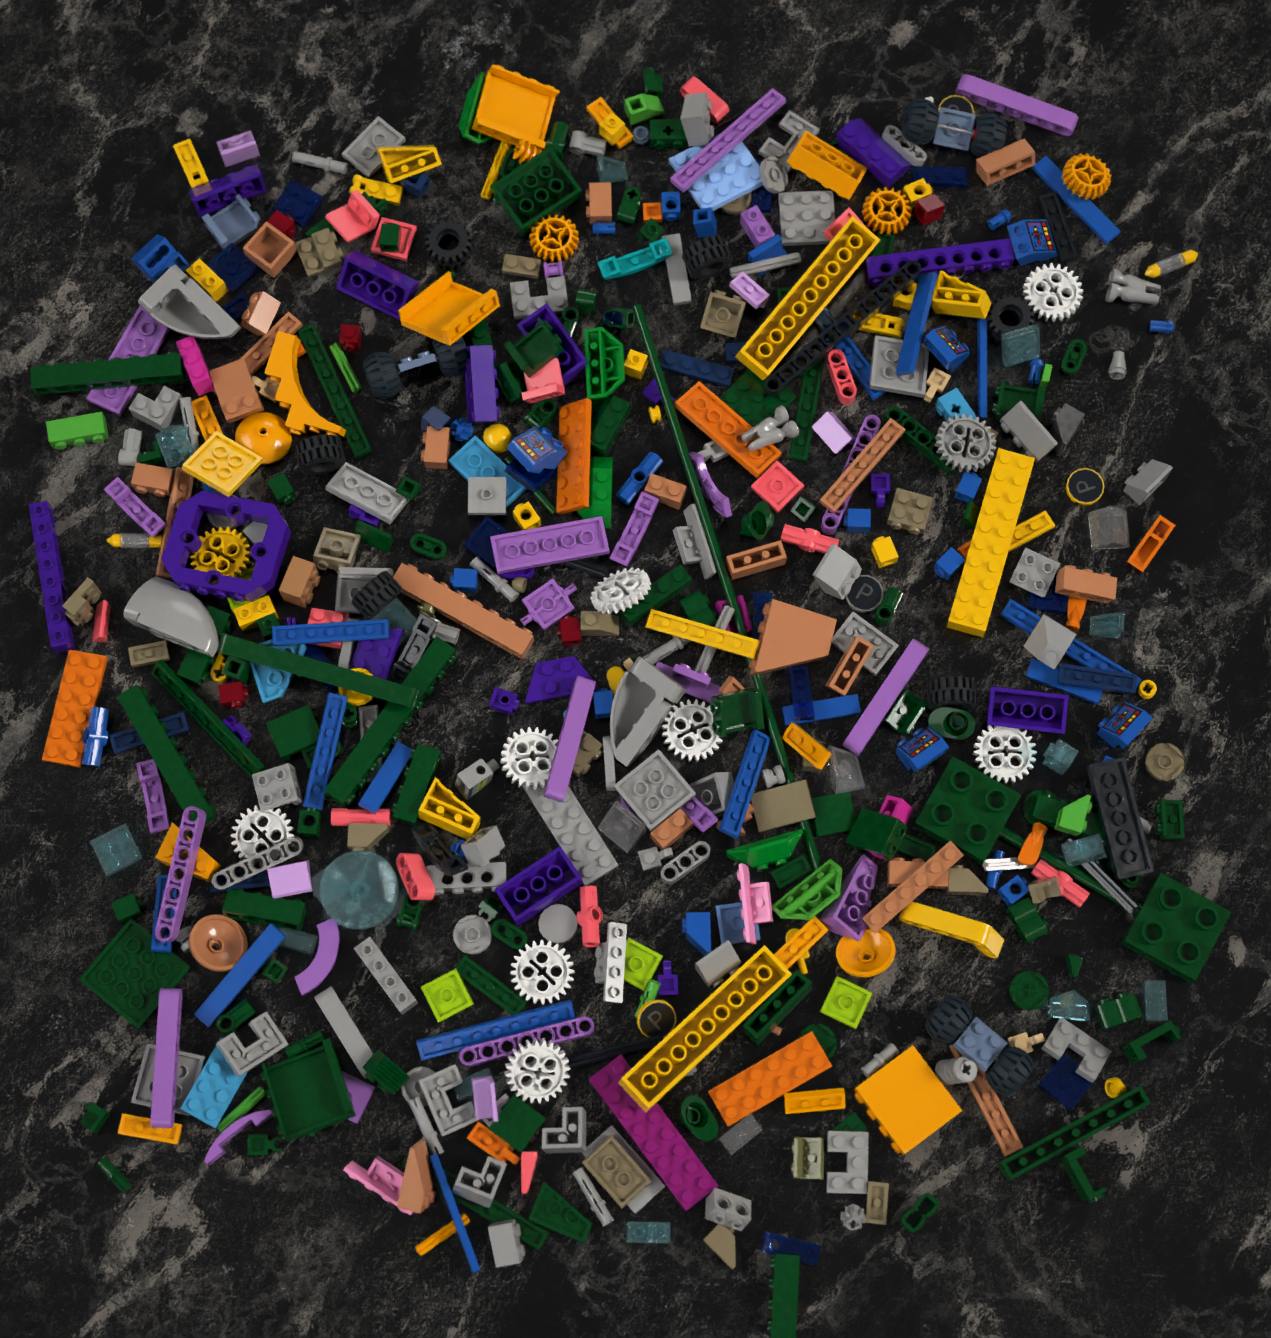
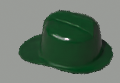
M765 501L757 503L749 513L742 517L740 534L757 540H762L774 524V512L769 503Z
M940 707L935 709L928 719L929 727L941 737L966 739L973 734L975 729L973 716L962 709Z
M694 1095L686 1097L682 1102L679 1113L681 1124L690 1130L696 1138L702 1141L713 1140L719 1130L716 1118L702 1098Z

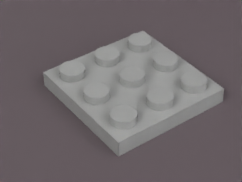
M833 190L778 193L782 246L830 243L823 232L835 221Z
M875 335L869 389L924 398L929 349L924 343H921L914 374L899 376L895 372L903 340Z
M659 749L614 785L616 791L650 831L654 830L696 795L695 791Z
M148 1043L146 1045L131 1103L152 1107L156 1045ZM179 1051L175 1113L191 1116L180 1108L204 1067L205 1056Z

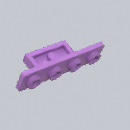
M657 662L655 666L687 689L685 694L710 704L712 703V696L721 695L718 691L721 687L711 683V678L703 671L695 672L685 664H675L673 668Z

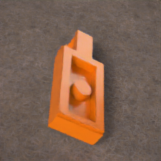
M479 1121L467 1137L468 1140L499 1161L505 1163L508 1159L517 1165L520 1160L518 1156L512 1153L515 1148Z

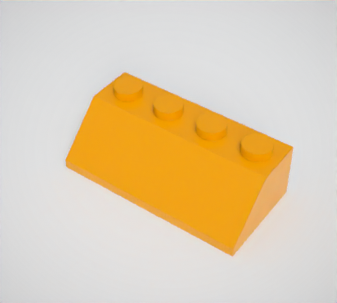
M806 130L787 161L792 168L802 171L807 177L817 180L825 188H830L840 197L848 200L867 170V167Z

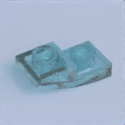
M628 1221L627 1242L670 1243V1223Z

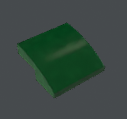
M850 792L811 798L816 815L813 821L817 837L851 832L856 818Z
M514 1094L499 1113L498 1121L493 1122L489 1130L522 1153L547 1118Z

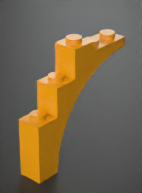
M278 331L264 373L270 377L269 380L280 383L275 400L280 403L279 406L290 409L285 426L290 429V433L296 435L301 433L308 434V430L315 433L323 431L327 432L326 434L344 437L346 430L322 418L311 407L304 396L297 372V354L301 340L294 335Z

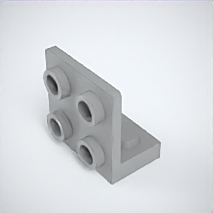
M1025 548L1010 579V583L1044 598L1060 563Z
M287 763L252 775L261 811L264 812L289 803H293L296 806L303 804L296 770L291 764Z

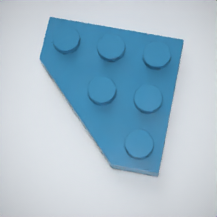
M273 639L259 643L301 656L304 655L307 649L305 644L273 646ZM250 661L262 702L267 703L283 697L294 674Z

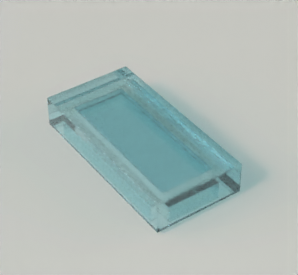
M1165 980L1144 981L1146 1021H1167Z

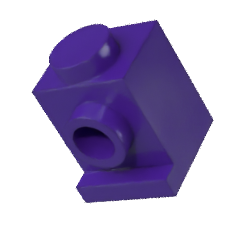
M495 687L489 706L492 710L512 716L513 712L518 710L520 700H518L517 694ZM507 698L509 699V701L507 703H503L502 699Z

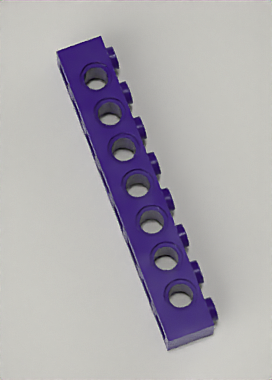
M1009 238L866 257L864 267L867 285L879 286L899 270V266H903L911 260L925 265V268H921L920 274L935 272L939 275L940 270H942L947 275L953 276L961 272L969 274L977 270L985 272L992 268L1006 269L1012 266L1015 258L1012 242ZM990 254H995L998 258H992ZM976 256L979 260L975 261L971 257ZM953 259H959L961 263H956ZM936 261H940V262H942L944 265H941V266H940V265H937L935 262H936ZM886 268L889 270V272L884 273L881 271V269ZM914 269L908 270L911 274L917 273Z
M48 501L29 504L50 645L55 653L75 650L71 621L64 614L66 610L63 608V604L67 601L53 508Z

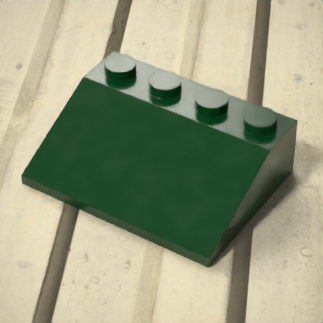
M551 147L490 186L521 237L531 231L537 222L541 223L543 218L546 220L548 215L554 216L580 199L582 189Z

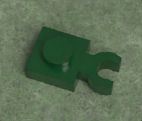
M268 1134L248 1135L247 1155H269V1149L281 1153L283 1149H277L275 1143L283 1141V1138L275 1137L269 1140Z

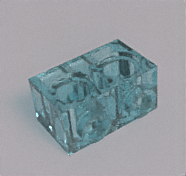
M171 425L155 434L167 468H182V465L194 454L183 425Z
M1058 739L1055 744L1051 742L1043 754V757H1045L1043 764L1063 775L1079 751Z

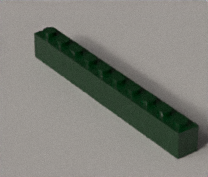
M436 636L402 683V685L420 689L415 707L411 708L390 701L387 703L324 789L327 797L344 808L347 804L350 805L354 801L357 790L359 788L362 789L367 783V776L370 772L374 773L378 768L380 758L386 757L390 751L389 746L391 743L399 739L402 728L404 726L407 727L412 721L413 717L411 716L413 713L421 709L424 703L423 699L426 695H431L435 688L434 684L437 680H442L447 666H451L455 662L457 656L454 647Z

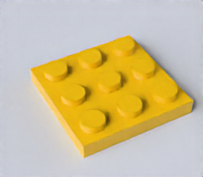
M215 431L182 465V470L230 497L258 468L263 458Z

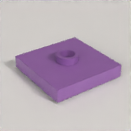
M343 1072L356 1113L355 1117L348 1120L358 1124L375 1087Z

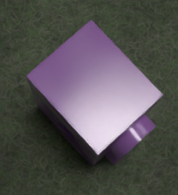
M757 205L741 213L740 224L755 248L775 236Z

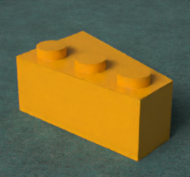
M173 822L155 857L161 863L171 866L179 833V827ZM199 846L193 876L212 883V877L222 866ZM187 850L182 854L184 860L188 858Z

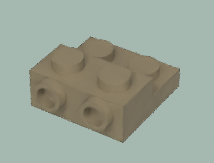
M329 228L311 234V237L295 242L308 278L343 265L341 260L344 258L341 248H336L335 242H338L334 231L330 232Z
M715 290V293L710 292L700 328L736 338L747 303L740 296L733 295V298L725 296V292Z
M897 488L887 525L897 530L901 528L909 530L910 533L915 535L923 534L933 497Z
M324 527L313 555V563L320 570L329 568L334 569L337 573L339 567H353L361 535Z
M87 577L63 604V608L66 610L64 614L76 626L79 624L83 625L92 619L95 611L90 605L96 603L102 593L90 578Z
M584 730L572 770L577 777L581 773L584 775L591 767L589 764L594 759L598 760L604 752L602 751L603 744Z

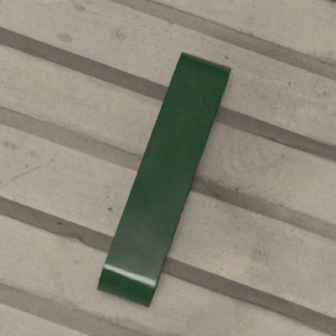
M893 406L887 410L885 424L890 419V415H895L898 419L894 421L903 428L906 426L912 428L913 431L910 432L905 430L901 436L902 439L945 473L952 475L958 472L959 467L956 466L952 470V466L945 465L946 459L940 460L943 454L937 455L933 452V450L940 448L935 446V443L938 441L935 439V435L901 408ZM924 438L927 442L921 443L918 439Z

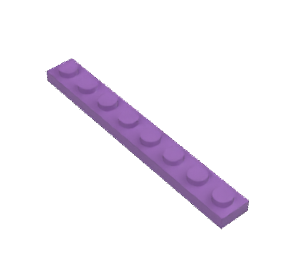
M772 88L670 178L671 183L682 192H685L786 103V98Z

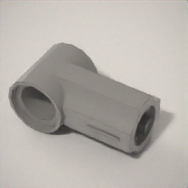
M574 131L569 151L576 155L588 153L603 157L607 140L589 137L582 131Z
M132 428L125 430L123 448L120 449L118 456L119 465L135 467V464L139 463L137 456L141 455V431Z
M430 617L438 622L431 641L437 636L446 643L455 646L459 638L460 629L442 624L441 621Z

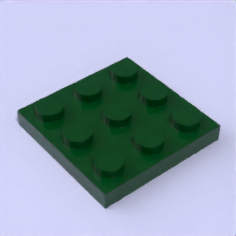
M748 368L719 399L754 427L767 417L774 418L777 407L784 406L787 410L797 399V396L786 388L778 396L768 397L764 392V385L766 379L771 374L762 380ZM769 384L768 387L770 389H776L777 385Z

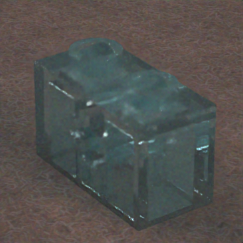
M1100 834L1061 844L1068 867L1107 857Z

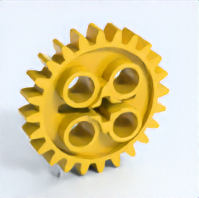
M220 526L217 532L214 528H212L211 534L205 531V538L199 536L202 546L200 550L193 553L195 555L190 556L191 560L194 561L191 563V566L195 568L194 570L204 572L217 570L221 575L237 578V575L244 576L241 572L242 570L248 571L246 564H251L249 559L251 557V547L242 533L238 534L236 529L231 531L229 527L224 531ZM212 558L210 562L205 563L207 559ZM215 580L212 585L216 584L219 580Z

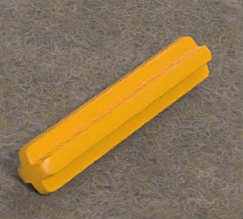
M465 1213L460 1215L464 1226L470 1222ZM451 1221L415 1247L418 1254L424 1255L457 1232L454 1222Z

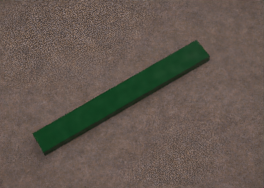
M314 323L297 330L337 421L346 430L344 436L354 458L357 459L371 453L372 449Z
M162 659L157 661L151 674L251 778L253 774L262 772L265 766Z
M408 1155L401 1165L403 1169L406 1168ZM431 1163L432 1172L435 1180V1188L442 1192L434 1168ZM443 1169L452 1192L457 1177ZM452 1193L454 1200L492 1223L515 1219L516 1224H519L521 1230L519 1239L540 1251L549 1235V1232L494 1199L490 1208Z

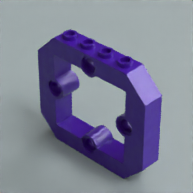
M201 491L179 504L161 560L180 590L187 592L193 590L202 595H208L209 593L222 599L229 597L238 602H244V600L251 602L275 587L291 531L274 504ZM240 511L238 515H234L235 512ZM203 512L226 516L236 526L243 525L247 520L268 524L263 542L255 543L250 551L251 556L256 562L251 581L221 575L217 570L204 572L185 568L189 554L197 552L202 546L201 539L196 532ZM189 539H193L192 542L187 543ZM266 552L264 556L258 557L259 554ZM215 580H219L216 584L212 585Z

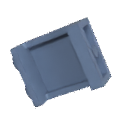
M239 194L236 195L237 200L212 217L208 213L202 217L205 226L225 252L261 228L259 223L261 218L256 211L252 212L250 210L251 205L245 197L242 199Z

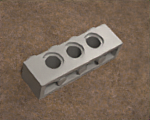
M506 862L489 863L483 867L478 865L470 867L469 864H466L468 870L453 875V881L448 885L443 883V878L448 875L441 872L435 865L427 866V871L435 887V895H443L447 891H452V894H463L464 891L472 890V893H483L484 890L491 889V892H495L494 889L507 881ZM485 874L493 876L492 880L488 883L482 881V877ZM465 875L473 877V880L468 884L462 882V878Z
M371 937L354 948L402 1015L418 1004Z

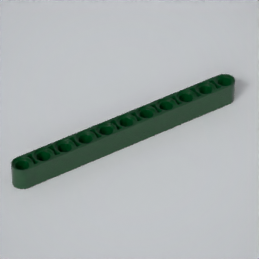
M221 633L219 646L216 651L411 708L415 707L420 690Z

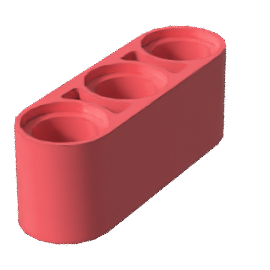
M694 76L679 89L684 98L686 94L707 92L709 100L711 99L712 111L709 114L710 120L713 123H718L730 111L728 105Z
M837 349L832 350L828 354L827 368L839 401L844 405H850L855 400L856 386L843 352ZM836 358L840 362L834 363L831 359ZM844 375L846 379L841 380L837 376ZM848 391V392H850L852 395H851V396H845V395L843 394V392Z
M399 853L396 859V866L412 900H432L435 895V887L420 854Z

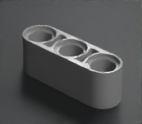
M699 841L664 865L661 870L662 881L668 885L674 884L706 861L710 855L709 845L704 841ZM699 847L705 848L707 853L700 856L696 853V849ZM682 859H688L690 860L691 865L688 867L681 866L680 861ZM667 870H672L675 876L668 879L664 873Z

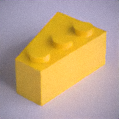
M433 145L376 147L389 183H394L442 165L436 147Z
M940 270L931 306L935 313L986 319L991 301L986 291L968 282L966 284L960 281L959 278L951 277Z
M435 777L418 810L419 819L468 840L477 832L480 826V816L463 801L461 802L451 790L443 786Z

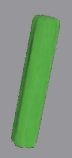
M339 343L330 345V350L352 392L361 390V385Z
M259 1086L217 1125V1129L222 1133L231 1124L246 1115L267 1095L264 1088Z

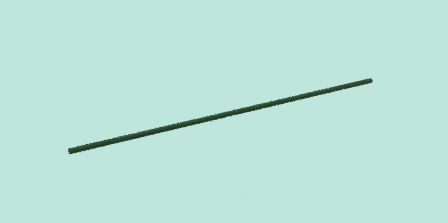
M641 304L634 305L632 309L728 606L734 609L732 618L737 634L748 637ZM745 657L746 662H747V665H748V668H749V663H750V660H751V659ZM761 674L751 675L755 689L761 691L764 718L779 764L785 776L786 785L794 783L795 779ZM808 820L798 822L800 829L803 830L802 835L813 869L816 871L822 866V862Z

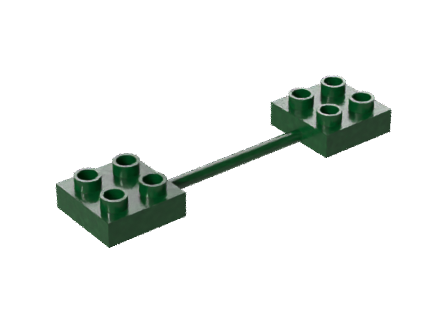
M953 756L913 826L944 845L952 841L965 857L979 865L983 864L998 837L1019 849L1022 848L1026 840L1024 837L1004 827L1021 794ZM1041 849L1038 857L1039 860L1042 859L1053 868L1065 872L1074 880L1121 905L1093 876L1047 850ZM1160 873L1153 881L1142 904L1132 899L1138 905V908L1133 912L1136 915L1120 944L1191 984L1196 981L1231 912Z

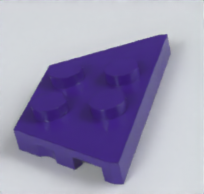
M389 629V639L359 641L349 669H366L374 677L386 680L404 629Z
M574 656L536 663L525 700L526 705L571 696L577 675L590 680L593 679ZM595 684L594 691L599 689L597 684Z

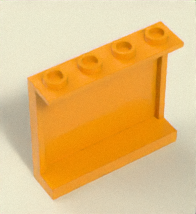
M492 65L487 71L472 130L517 146L518 142L524 139L543 151L546 145L544 139L552 108L559 90L554 89L550 85L538 83L535 79L523 77L517 72L508 71L502 66Z
M448 271L400 308L398 312L402 326L450 346L496 310L500 304L497 291L490 289L485 294L479 293L453 282L451 272Z
M913 1045L854 1089L856 1092L854 1094L855 1098L860 1104L864 1103L868 1108L867 1114L873 1121L877 1120L880 1124L879 1130L885 1137L889 1136L893 1142L891 1146L897 1154H906L962 1111Z

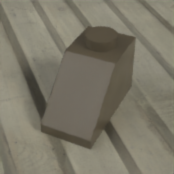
M581 611V636H619V616L608 613L602 614L601 611Z
M348 823L347 847L353 853H364V850H370L389 832L388 824Z
M952 865L949 868L946 895L986 896L988 894V888L969 869L963 868L962 865Z
M718 1224L703 1241L733 1270L736 1267L735 1236L732 1234L734 1230L731 1227Z

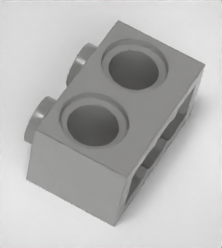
M714 1188L706 1198L705 1219L742 1231L751 1221V1200Z

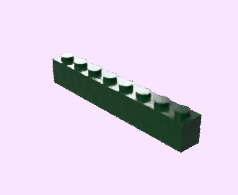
M169 352L166 355L149 354L145 357L130 356L124 359L119 357L111 358V360L94 359L92 362L75 361L72 364L56 363L51 366L40 364L36 367H30L31 389L35 395L179 382L184 381V364L180 353Z
M135 685L118 695V700L183 811L188 807H197L206 814L205 825L215 820L217 817L214 813L217 810L212 802L208 803L205 799L207 793L202 785L198 787L195 782L198 778L192 769L188 770L185 765L188 763L183 753H178L176 749L178 744L173 736H168L166 731L169 728L164 720L160 721L157 717L159 711L154 704L150 705L147 700L150 696L146 689H141L138 685ZM196 811L191 816L192 821H195L198 817Z
M1140 1085L997 1164L1006 1180L1010 1181L1151 1104Z

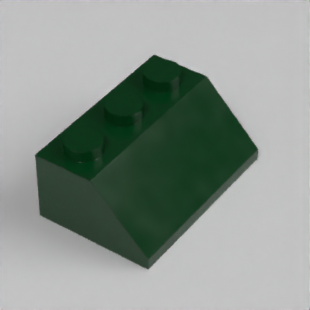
M614 395L593 401L591 405V452L601 457H606L630 413V403Z

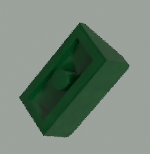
M360 520L357 521L355 534L361 535L360 541L387 553L394 542L392 535Z

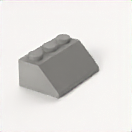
M1022 401L1018 402L1000 420L1002 423L1000 424L1001 428L1014 437L1012 439L1019 448L1022 447L1026 451V456L1035 458V463L1040 461L1058 444Z

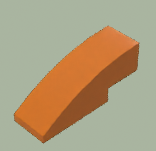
M1159 515L1127 562L1143 572L1176 525Z

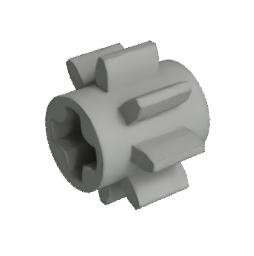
M858 1205L845 1206V1212H841V1220L844 1227L846 1226L850 1230H857L862 1228V1223H866V1215L864 1214V1209Z

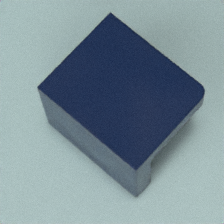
M422 172L420 177L412 175L407 180L402 179L401 184L403 190L422 198L430 185L429 175Z
M435 406L421 417V428L426 432L427 426H431L437 431H440L443 427L450 428L451 418Z

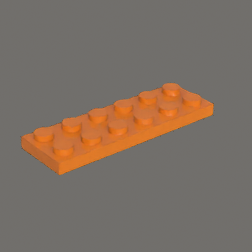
M700 381L674 404L676 409L756 478L782 454L773 444L751 452L748 446L758 438L755 437L748 442H744L741 435L753 427Z
M587 398L559 407L558 440L567 451V454L558 465L556 513L561 515L589 507L592 400Z
M75 650L68 651L42 761L78 768L82 767L85 748L83 734L89 724L91 707H96L108 660L107 656Z
M811 1031L708 1092L729 1127L781 1097L784 1093H788L831 1068L832 1065Z

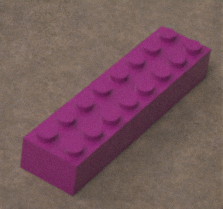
M620 1055L590 1077L589 1081L686 1212L711 1193L714 1188H717L718 1184L660 1106L656 1103L645 1113L618 1082L631 1070V1067Z

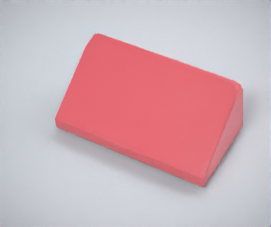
M106 600L96 605L92 637L94 642L107 641L111 606Z

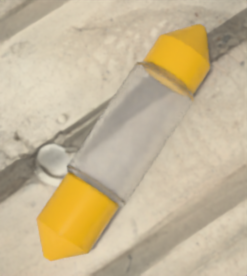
M1190 249L1155 262V264L1148 266L1145 276L1155 278L1185 267V265L1196 261L1198 253Z
M144 533L113 534L107 539V542L113 547L161 548L163 535H155L152 538L149 534Z

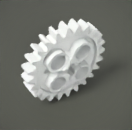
M1051 263L1049 268L1043 264L1042 270L1036 267L1035 272H1030V277H1027L1025 280L1026 283L1023 286L1025 290L1022 296H1027L1024 300L1029 303L1028 306L1031 305L1034 314L1039 313V319L1045 316V321H1047L1051 317L1052 321L1055 322L1056 317H1058L1062 321L1064 316L1069 318L1070 312L1074 314L1076 308H1079V302L1083 298L1081 296L1083 289H1079L1082 285V282H1077L1079 277H1072L1074 271L1068 273L1066 272L1067 267L1062 270L1060 269V264L1057 265V268H1054L1053 263ZM1051 279H1057L1059 283H1055ZM1036 288H1042L1044 291L1040 292ZM1066 293L1069 295V297H1063L1062 294ZM1051 302L1054 306H1048L1046 303Z
M632 567L627 571L624 568L622 572L617 570L615 575L611 573L609 578L604 577L603 582H598L599 586L594 587L595 591L591 592L592 596L590 598L598 612L601 611L602 614L608 612V614H611L614 611L617 614L621 609L624 612L626 607L631 609L632 604H639L638 600H643V595H647V590L651 589V582L644 570L640 571L639 568L634 570Z
M689 699L686 705L680 702L679 708L674 705L672 707L674 713L670 711L668 714L670 718L664 719L667 725H662L661 729L666 730V732L662 733V737H667L664 744H670L668 751L674 749V756L681 754V760L687 756L688 762L691 761L692 757L698 762L700 756L706 760V753L712 756L714 754L712 749L717 751L719 749L717 744H721L723 741L713 731V714L710 711V706L705 708L704 701L701 705H698L697 699L694 704H691ZM693 715H700L702 717V721H694ZM682 722L685 728L680 730L676 728L675 723ZM707 723L709 725L707 727L699 728L695 734L693 732H690L681 738L677 737V735L689 732L691 727L694 730L698 727H701L703 724ZM701 733H709L710 739H703L701 737ZM683 740H691L693 746L686 747L683 744Z
M989 725L987 727L988 732L982 730L981 734L983 737L978 736L976 740L979 743L974 744V747L978 749L973 752V755L978 756L974 763H980L977 769H984L983 773L985 775L989 774V777H995L998 782L1003 779L1004 785L1007 784L1008 779H1010L1012 784L1015 783L1016 778L1021 781L1023 779L1022 774L1027 776L1029 774L1027 769H1033V765L1030 763H1035L1036 761L1034 757H1031L1037 753V751L1031 750L1036 745L1035 743H1029L1032 736H1025L1027 730L1020 732V729L994 726L993 729ZM1010 740H1016L1019 747H1012ZM990 741H998L999 747H993ZM1003 749L1006 753H1009L1007 757L1004 756V753H1001ZM991 759L999 760L1000 766L992 765ZM1010 759H1017L1019 766H1013Z
M528 727L526 733L523 729H520V735L514 732V739L507 738L508 744L503 745L506 751H501V756L505 758H502L500 763L506 764L502 770H508L506 777L513 776L512 783L519 781L518 787L526 784L527 790L530 785H533L534 790H536L538 784L544 788L550 773L556 744L558 743V739L551 740L553 734L545 736L546 730L539 733L538 727H536L535 732H532L531 728ZM542 745L546 750L540 752L536 749V746ZM524 747L526 752L519 753L516 748ZM529 756H533V759H535V761H532L531 758H529ZM545 764L548 769L541 770L538 765ZM519 766H527L528 771H520Z
M255 805L253 812L247 808L248 814L241 813L240 815L243 819L235 820L238 827H232L236 833L231 834V837L236 840L231 842V844L238 846L234 849V852L240 853V859L247 858L258 853V849L261 846L270 847L251 827V824H254L273 845L294 837L293 834H290V832L294 831V828L288 827L292 822L290 819L285 820L287 817L285 813L280 815L281 810L279 808L275 812L274 808L263 812ZM268 819V824L265 827H260V820ZM253 832V838L249 841L245 840L246 833ZM280 832L281 838L277 841L272 840L273 834ZM272 850L271 857L276 860L279 857L281 858L280 851ZM260 858L253 859L255 867L257 863H259L260 867L263 866V861Z
M541 940L538 946L533 941V947L531 948L526 944L525 952L521 949L519 950L521 957L514 956L517 963H511V966L516 969L510 972L511 975L516 976L511 981L512 983H518L514 989H521L519 995L522 997L526 994L527 1002L533 998L534 1004L541 1000L542 1005H544L547 999L552 1004L553 997L559 1001L558 994L561 993L565 996L564 988L571 989L568 982L574 981V978L569 976L575 973L574 970L569 969V967L574 965L573 962H567L570 955L564 956L565 949L563 948L559 951V944L551 947V941L544 945L543 940ZM545 954L548 956V960L545 963H539L537 961L538 955ZM533 960L541 970L546 969V974L556 984L552 985L544 975L538 976L539 971L529 961ZM526 968H531L534 970V974L527 978L523 975V971ZM553 968H560L562 974L559 977L552 976L551 971ZM540 982H546L548 988L545 991H539L537 985Z
M534 1038L533 1044L526 1040L525 1047L519 1044V1051L513 1049L515 1056H508L511 1063L505 1064L506 1068L509 1069L505 1071V1075L509 1077L506 1079V1082L511 1084L510 1090H516V1097L522 1094L521 1098L523 1101L529 1097L530 1103H533L535 1098H537L538 1103H541L543 1097L547 1102L549 1101V1095L556 1098V1090L562 1092L560 1085H567L564 1078H569L570 1076L565 1071L570 1070V1067L566 1065L569 1060L567 1057H564L565 1052L563 1050L559 1051L560 1046L558 1044L553 1047L554 1043L551 1040L546 1044L544 1038H542L540 1043ZM527 1057H534V1060L532 1062H525ZM547 1060H554L552 1065L545 1066ZM524 1076H530L527 1082L521 1081ZM543 1079H550L546 1085L540 1084Z

